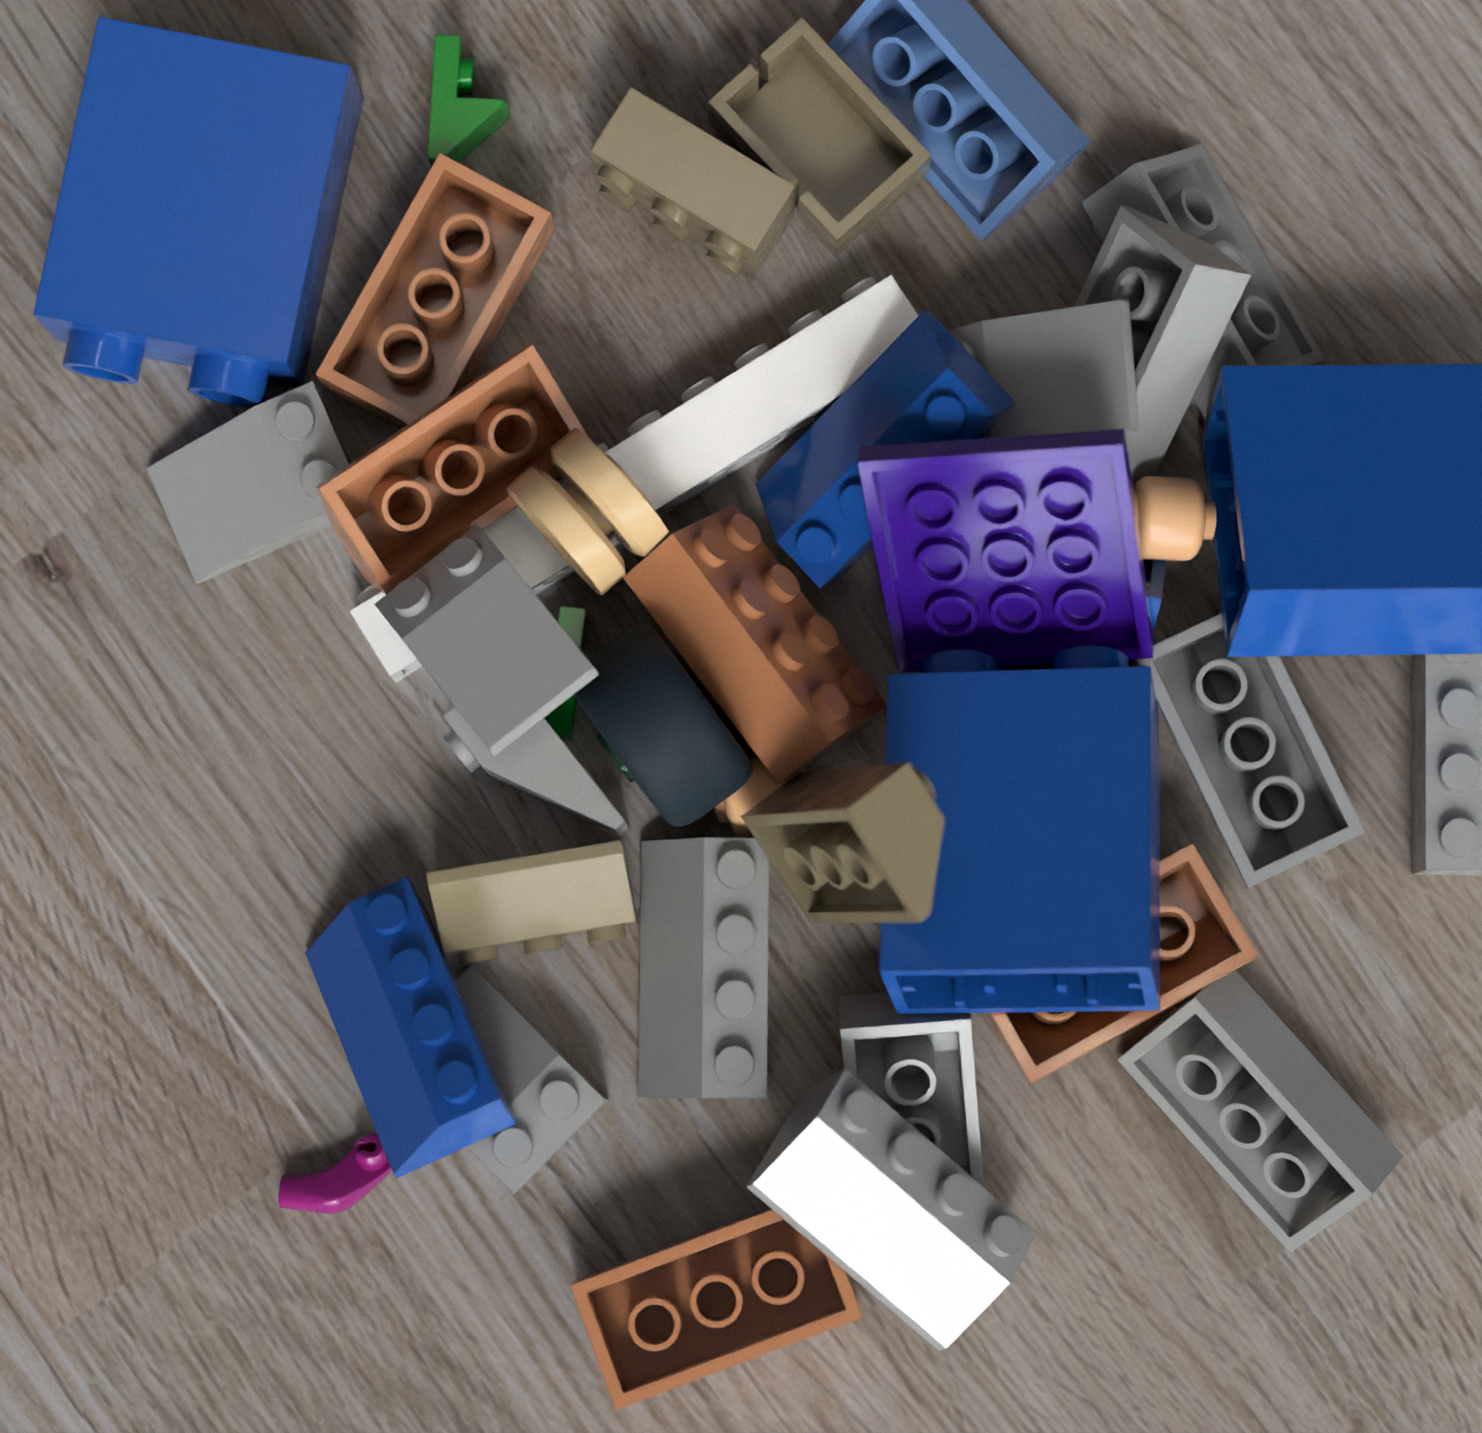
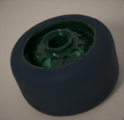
M647 625L632 627L588 658L599 675L577 691L574 696L601 733L597 738L630 783L635 781L666 822L678 827L689 825L734 794L748 781L753 768L751 761L655 629Z

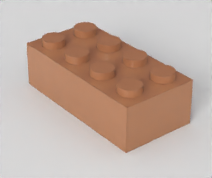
M439 153L315 374L323 388L401 430L471 383L555 232L552 212Z
M735 504L672 533L623 577L778 784L840 747L887 708L886 702L878 693L874 679L854 662L839 642V636L833 625L817 613L801 592L800 584L795 575L779 563L763 542L757 525L749 517L742 514Z
M771 1208L578 1279L570 1285L615 1411L863 1318L847 1273Z

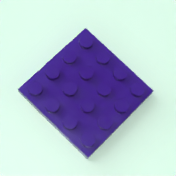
M1125 429L860 447L857 464L898 672L922 671L923 661L928 656L947 650H972L986 653L997 659L1000 666L1051 664V659L1056 653L1077 646L1112 648L1124 653L1129 660L1153 658L1155 640Z

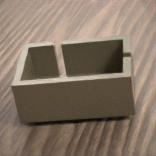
M803 18L799 19L760 54V75L749 64L708 101L709 122L735 150L795 186L794 202L798 200V218L835 257L928 175L932 155ZM759 76L766 82L760 89Z
M630 87L590 150L595 183L601 186L598 193L606 201L626 212H630L633 206L641 211H648L653 214L655 219L652 222V226L659 233L681 245L688 238L708 251L705 258L712 265L733 277H737L740 271L755 279L794 217L795 186L632 87Z

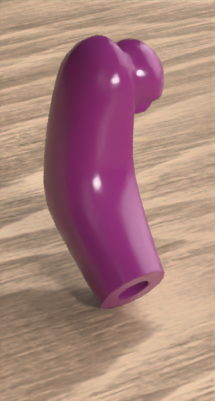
M368 1133L359 1137L354 1144V1148L337 1164L327 1170L309 1174L282 1175L278 1193L279 1207L327 1214H336L351 1208L384 1180L392 1170L378 1134Z

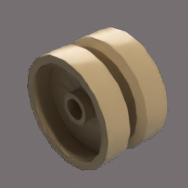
M573 428L550 449L553 466L568 484V489L564 490L547 472L534 467L528 468L506 489L517 506L550 545L595 592L602 596L626 575L623 558L607 538L610 533L627 550L633 554L646 557L669 536V531L646 501L647 498L631 477L609 455H605L580 430Z

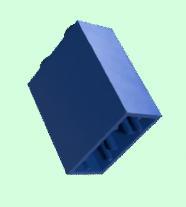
M98 16L33 315L57 341L67 342L62 363L64 368L99 380L136 384L139 380L143 357L190 366L192 369L187 388L188 392L207 400L245 408H252L264 402L268 382L293 387L303 385L364 100L350 65Z
M1482 364L1221 366L1202 431L1201 442L1208 501H1213L1216 506L1217 518L1213 542L1227 657L1482 654Z
M1077 646L1056 653L1051 659V669L1000 671L998 660L986 653L972 650H947L928 656L923 661L922 673L888 674L885 764L909 762L912 767L923 772L935 789L936 799L934 802L945 818L931 914L921 923H881L880 974L897 1014L1160 1010L1159 713L1151 666L1129 667L1128 657L1124 653L1112 648Z

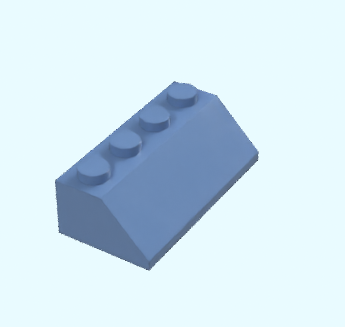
M865 0L828 43L829 47L932 155L928 175L925 178L980 241L987 239L1050 186L1091 143L966 0Z

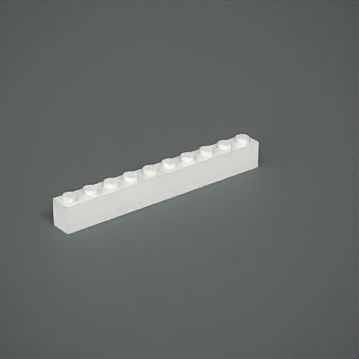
M892 275L876 283L873 277H868L852 286L841 296L845 304L824 317L820 310H815L805 315L788 328L787 331L791 337L772 349H769L766 343L752 348L734 362L738 369L737 371L717 383L712 376L699 381L680 396L684 404L662 416L659 410L644 415L627 428L630 437L610 450L605 443L599 444L597 447L605 455H609L631 477L644 493L649 505L662 518L816 422L918 315ZM564 479L557 482L564 490L569 488ZM519 507L511 510L483 529L484 533L506 557L535 595L540 594L575 572ZM611 533L607 536L614 547L620 544ZM371 585L357 596L360 605L350 610V613L389 676L397 683L421 668L422 664L374 605L386 594Z

